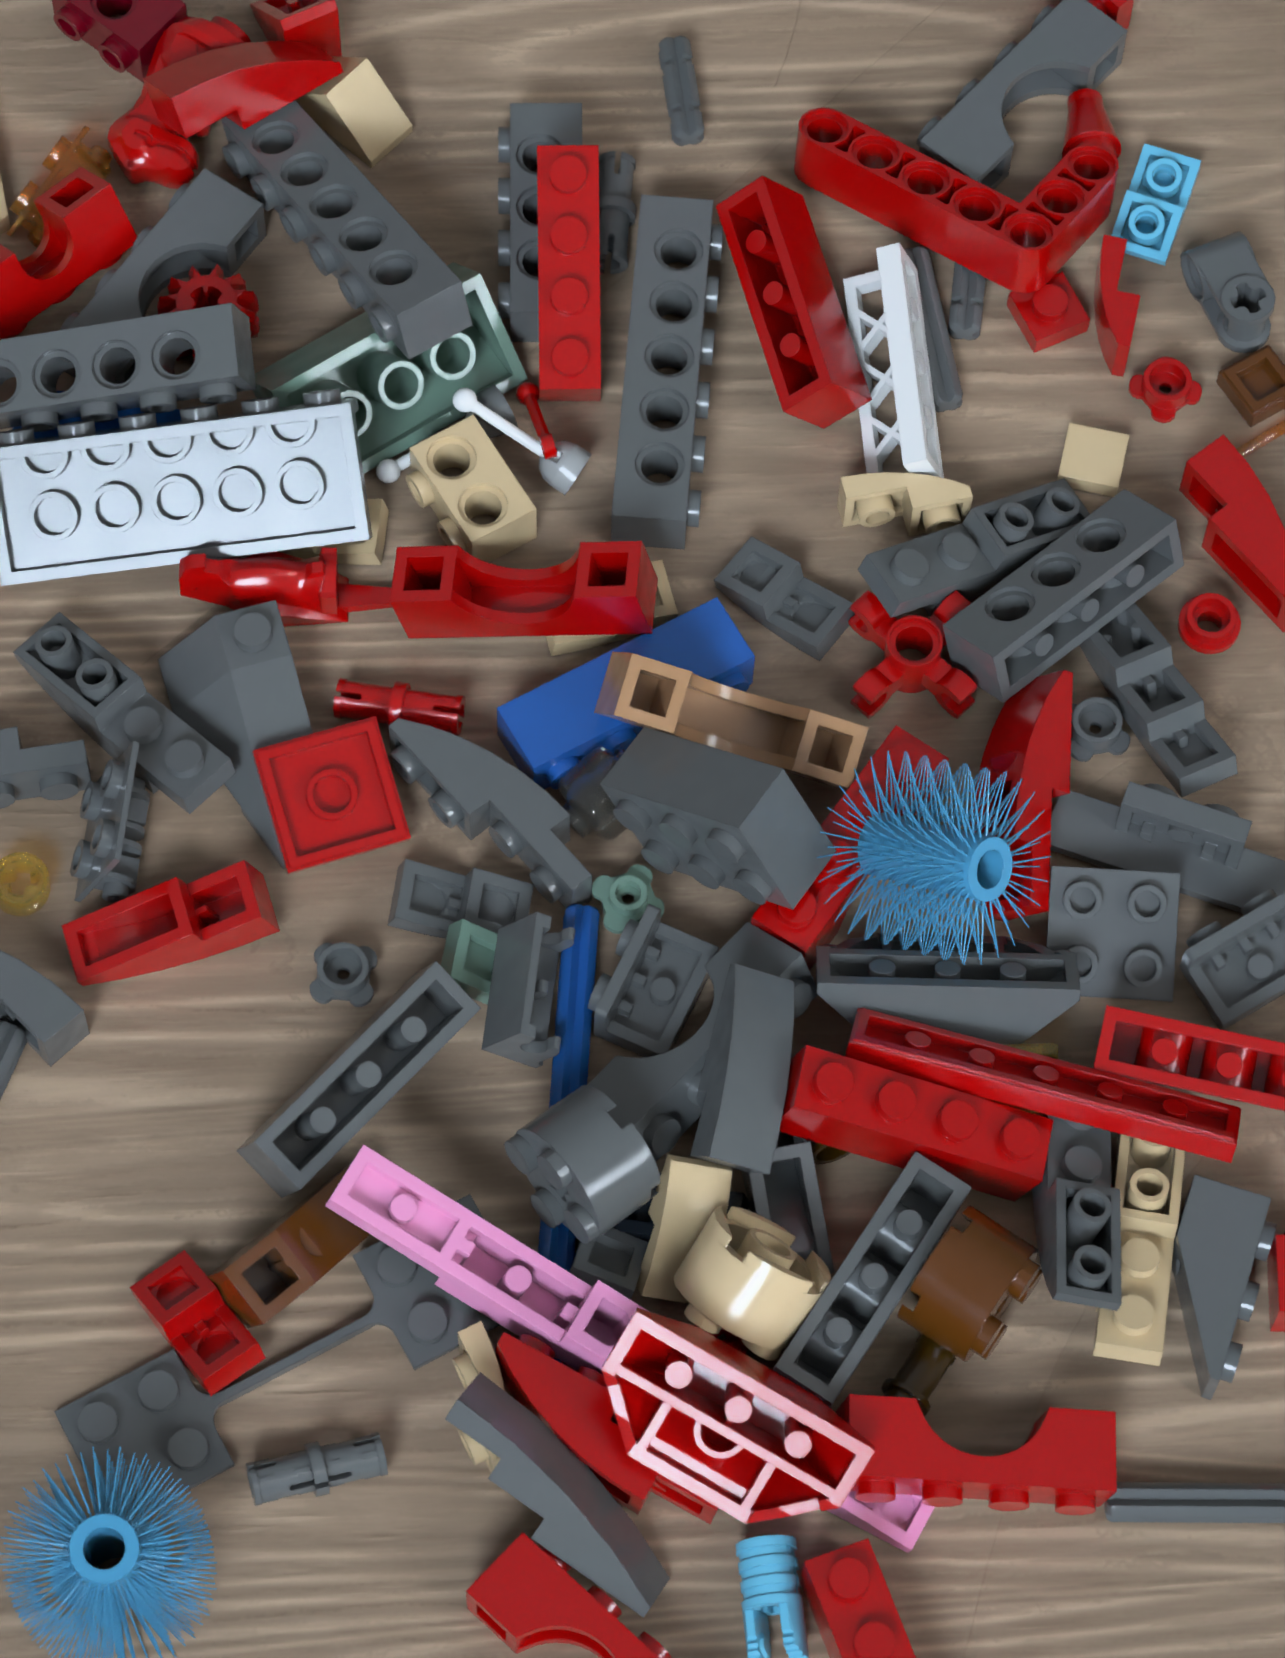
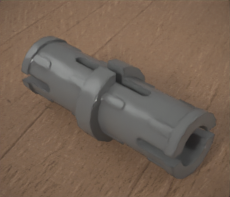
M616 151L605 152L599 156L600 273L603 274L607 252H611L610 274L622 273L628 267L629 227L635 223L637 209L636 205L631 201L636 161L631 155L621 152L618 174L614 173Z
M379 1432L320 1446L318 1441L304 1444V1450L272 1459L268 1458L246 1463L247 1477L255 1506L309 1492H314L316 1497L330 1494L331 1487L356 1480L388 1475L386 1456Z

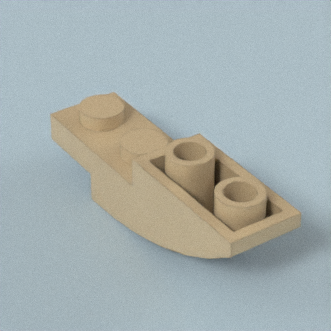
M1122 1134L1118 1136L1111 1188L1120 1189L1122 1304L1117 1311L1096 1307L1097 1319L1093 1356L1155 1366L1160 1365L1164 1348L1174 1238L1179 1221L1185 1151Z

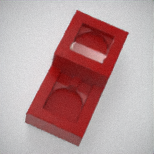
M1104 234L1094 284L1095 325L1102 354L1111 375L1124 377L1141 295L1117 290L1127 239Z
M185 1250L130 1287L133 1295L152 1322L210 1396L266 1358L258 1341L228 1308L218 1288Z

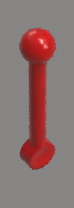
M524 382L518 386L516 398L527 407L545 460L557 457L553 436L549 433L537 402L539 399V388L532 382Z

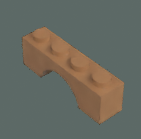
M613 651L594 711L596 714L638 727H647L783 768L786 773L829 786H841L842 788H849L855 776L854 768L855 770L857 769L869 728L819 711L738 690L698 676L692 671L635 653Z

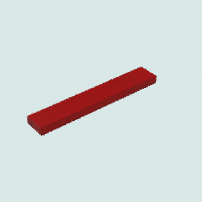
M858 1008L845 1054L846 1057L971 1095L1224 1162H1232L1238 1141L1242 1110L1237 1106L866 1008Z

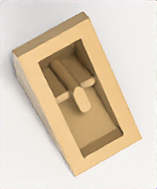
M332 56L341 63L343 73L295 101L317 125L370 168H373L413 132L412 124L368 58Z

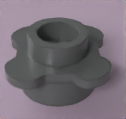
M1093 697L1083 700L1078 705L1072 704L1071 756L1074 759L1087 762L1096 754L1110 752L1113 755H1121L1127 751L1130 744V736L1122 730V709L1116 700L1109 697ZM1097 725L1100 727L1101 732L1094 734L1089 730V727Z
M340 942L335 944L324 943L315 950L314 961L317 964V978L310 984V994L316 1002L327 1004L332 1000L349 1001L355 1007H363L372 1000L374 992L369 984L370 974L378 963L377 955L373 949L368 946L358 947L351 943ZM341 970H346L350 973V976L345 980L340 979L337 975Z

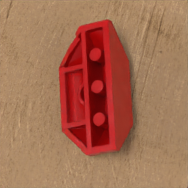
M636 1308L601 1368L627 1455L745 1524L795 1516L819 1509L826 1511L840 1508L875 1452V1446L816 1395L701 1328Z

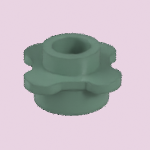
M636 864L631 866L627 873L615 877L601 875L593 882L592 895L602 903L603 924L608 931L621 934L630 919L640 922L648 904L660 908L662 918L664 903L654 895L651 887L653 874L646 866ZM624 895H632L634 901L630 904L624 903L622 901Z

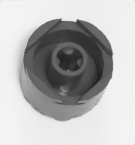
M582 1085L520 1128L513 1137L504 1143L509 1159L520 1172L527 1175L536 1191L531 1195L530 1200L541 1220L550 1228H555L562 1223L584 1244L596 1240L655 1197L658 1192L652 1189L661 1183L655 1159L640 1132L632 1122L620 1128L607 1113L617 1105L606 1094L589 1085Z

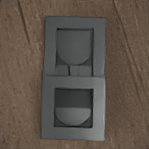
M752 536L714 579L715 586L748 615L783 640L818 661L824 657L850 626L848 621L855 615L850 610L852 602L804 577L799 561Z
M405 859L397 870L387 925L446 939L449 925L458 920L465 919L498 934V929L529 915L534 884L478 868H473L465 876Z

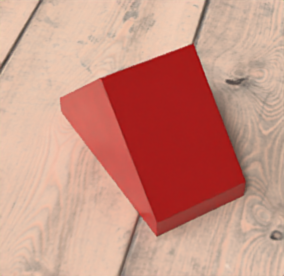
M259 0L250 4L253 14L268 41L312 43L330 56L342 57L339 13L335 0Z

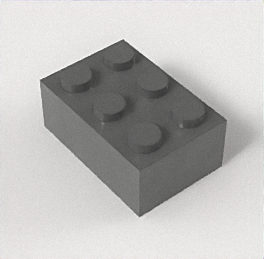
M643 727L600 783L615 806L613 810L614 816L622 825L635 834L643 846L641 854L651 866L665 874H672L673 871L692 876L699 883L711 889H718L719 886L738 891L745 898L756 904L763 905L768 901L794 909L832 858V856L817 857L835 854L837 851L835 848H828V846H833L826 834L820 833V831L824 832V830L783 768L654 729Z

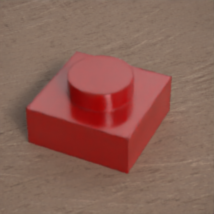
M1063 271L1055 274L1038 291L1030 293H1017L1013 291L1008 295L1007 307L1034 353L1088 331L1090 318Z

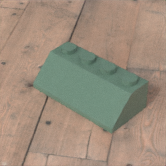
M452 262L447 266L462 282L472 326L409 360L392 340L387 343L380 340L365 311L255 373L256 389L252 391L256 398L278 396L280 407L304 404L303 393L339 388L341 399L357 397L359 410L355 412L363 473H366L377 467L382 460L391 459L464 417L465 412L458 411L453 405V395L458 389L469 388L477 394L494 384L504 394L529 379L481 273Z

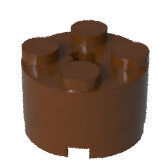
M970 1205L961 1214L971 1223L963 1233L953 1226L949 1228L912 1284L910 1291L917 1294L920 1298L914 1311L902 1304L897 1315L899 1319L964 1362H967L975 1353L987 1360L1007 1330L1008 1326L999 1319L1013 1298L1023 1304L1043 1275L1041 1266L1034 1262L1039 1251L1037 1248Z

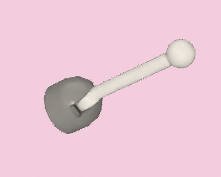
M460 388L453 395V405L458 411L473 412L540 457L539 470L543 479L564 495H566L592 455L581 446L570 441H556L554 443L557 457L545 460L538 440L478 402L473 390Z

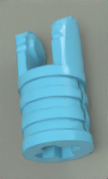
M765 1535L739 1541L735 1544L736 1556L739 1557L738 1570L741 1576L740 1589L743 1595L741 1605L747 1658L772 1657L768 1616L780 1615L781 1630L783 1632L782 1639L788 1657L809 1658L803 1596L799 1592L801 1584L800 1577L797 1574L799 1569L798 1558L795 1556V1551L797 1550L796 1538L789 1535Z

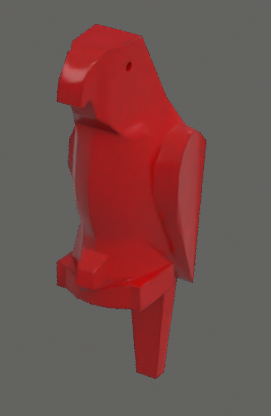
M321 548L319 556L307 559L276 551L252 554L247 558L208 559L206 554L202 553L192 554L180 559L179 586L181 596L226 606L233 611L276 600L284 627L348 622L349 612L393 608L390 604L391 587L349 584V578L338 573L337 548Z

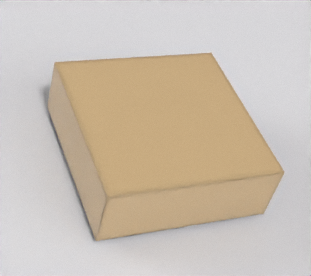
M1069 423L1057 480L1065 478L1072 489L1114 497L1117 495L1129 435Z

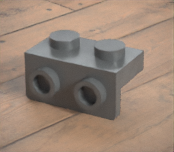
M1273 889L1267 890L1241 908L1240 911L1244 915L1243 917L1222 928L1218 921L1213 922L1198 930L1186 941L1189 948L1184 952L1179 968L1221 1030H1225L1285 994V892L1277 896Z
M648 904L640 922L630 919L619 938L615 954L621 956V959L613 975L610 976L603 973L593 989L588 1009L595 1011L594 1035L642 1057H651L672 1050L709 977L704 965L719 951V947L662 923L661 909Z

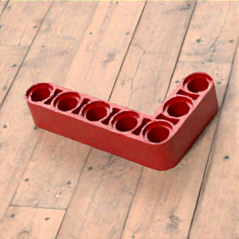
M816 108L802 115L798 124L794 173L805 185L1017 293H1030L1044 287L1108 218L1112 208L1119 169L1118 159L1107 148L1094 144L1076 146L1019 203L832 108Z

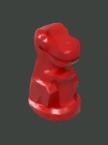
M187 16L171 24L163 32L157 42L146 77L183 59L213 49L250 43L251 40L240 27L226 18L214 16L209 21L203 18ZM144 83L141 95L134 107L109 127L108 145L118 166L130 183L139 184L146 181L171 189H179V187L189 183L194 177L193 170H198L199 155L191 142L180 137L178 132L158 119ZM209 125L197 132L196 136L201 138L208 136L212 126Z

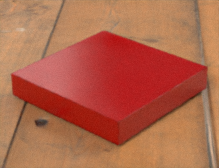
M376 716L252 751L287 875L411 839Z

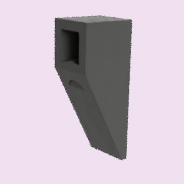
M1194 1175L1174 1238L1172 1270L1201 1397L1211 1400L1220 1380L1229 1383L1233 1381L1243 1344L1233 1342L1231 1339L1237 1319L1249 1322L1260 1284L1248 1279L1254 1258L1266 1262L1277 1224L1266 1221L1271 1202L1270 1197Z

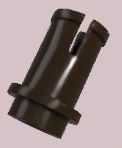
M921 1334L895 1378L885 1379L881 1390L884 1394L883 1396L916 1398L923 1415L926 1416L931 1407L928 1399L956 1358L955 1355Z

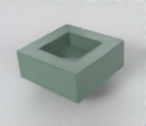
M461 919L449 925L441 967L472 999L488 1005L498 934L470 921Z

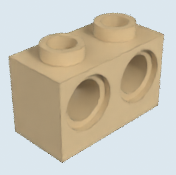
M474 414L409 448L411 473L406 475L407 485L418 505L422 508L430 505L440 520L437 522V529L445 546L458 545L470 555L489 563L537 538L536 507ZM451 467L460 468L465 471L463 474L455 477L445 476L440 473L442 470ZM481 514L491 515L496 518L495 521L488 524H478L470 519Z

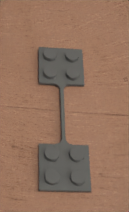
M470 1194L456 1201L483 1218ZM379 1241L353 1255L374 1296V1303L368 1314L212 1396L201 1393L194 1387L175 1349L54 1412L83 1467L80 1455L82 1453L96 1495L97 1488L92 1447H94V1453H96L103 1477H105V1485L107 1449L109 1479V1455H111V1461H113V1467H115L116 1472L119 1448L121 1447L117 1472L118 1479L121 1454L123 1453L119 1485L124 1459L122 1485L125 1467L127 1465V1477L135 1452L128 1477L129 1483L137 1458L129 1487L130 1490L137 1466L139 1464L140 1468L147 1453L141 1467L140 1476L149 1459L143 1473L142 1482L150 1465L151 1467L141 1491L147 1483L151 1472L155 1470L159 1462L160 1464L149 1481L143 1497L153 1477L155 1479L162 1468L152 1487L170 1466V1469L163 1476L154 1491L155 1493L172 1472L155 1498L156 1500L173 1478L174 1480L163 1495L181 1478L166 1497L167 1499L182 1484L183 1486L176 1494L188 1485L189 1487L183 1493L235 1466L215 1428L214 1418L220 1407L363 1333L373 1326L382 1325L393 1331L415 1371L458 1348L457 1332L482 1321L486 1332L500 1326V1324L436 1286L437 1275L384 1242ZM110 1467V1489H111V1467ZM135 1482V1484H134V1486H133L131 1496H132V1494H133V1492H134V1488H135L136 1482ZM137 1487V1490H136V1492H135L133 1502H134V1500H135V1497H136V1494H137V1491H138V1487Z

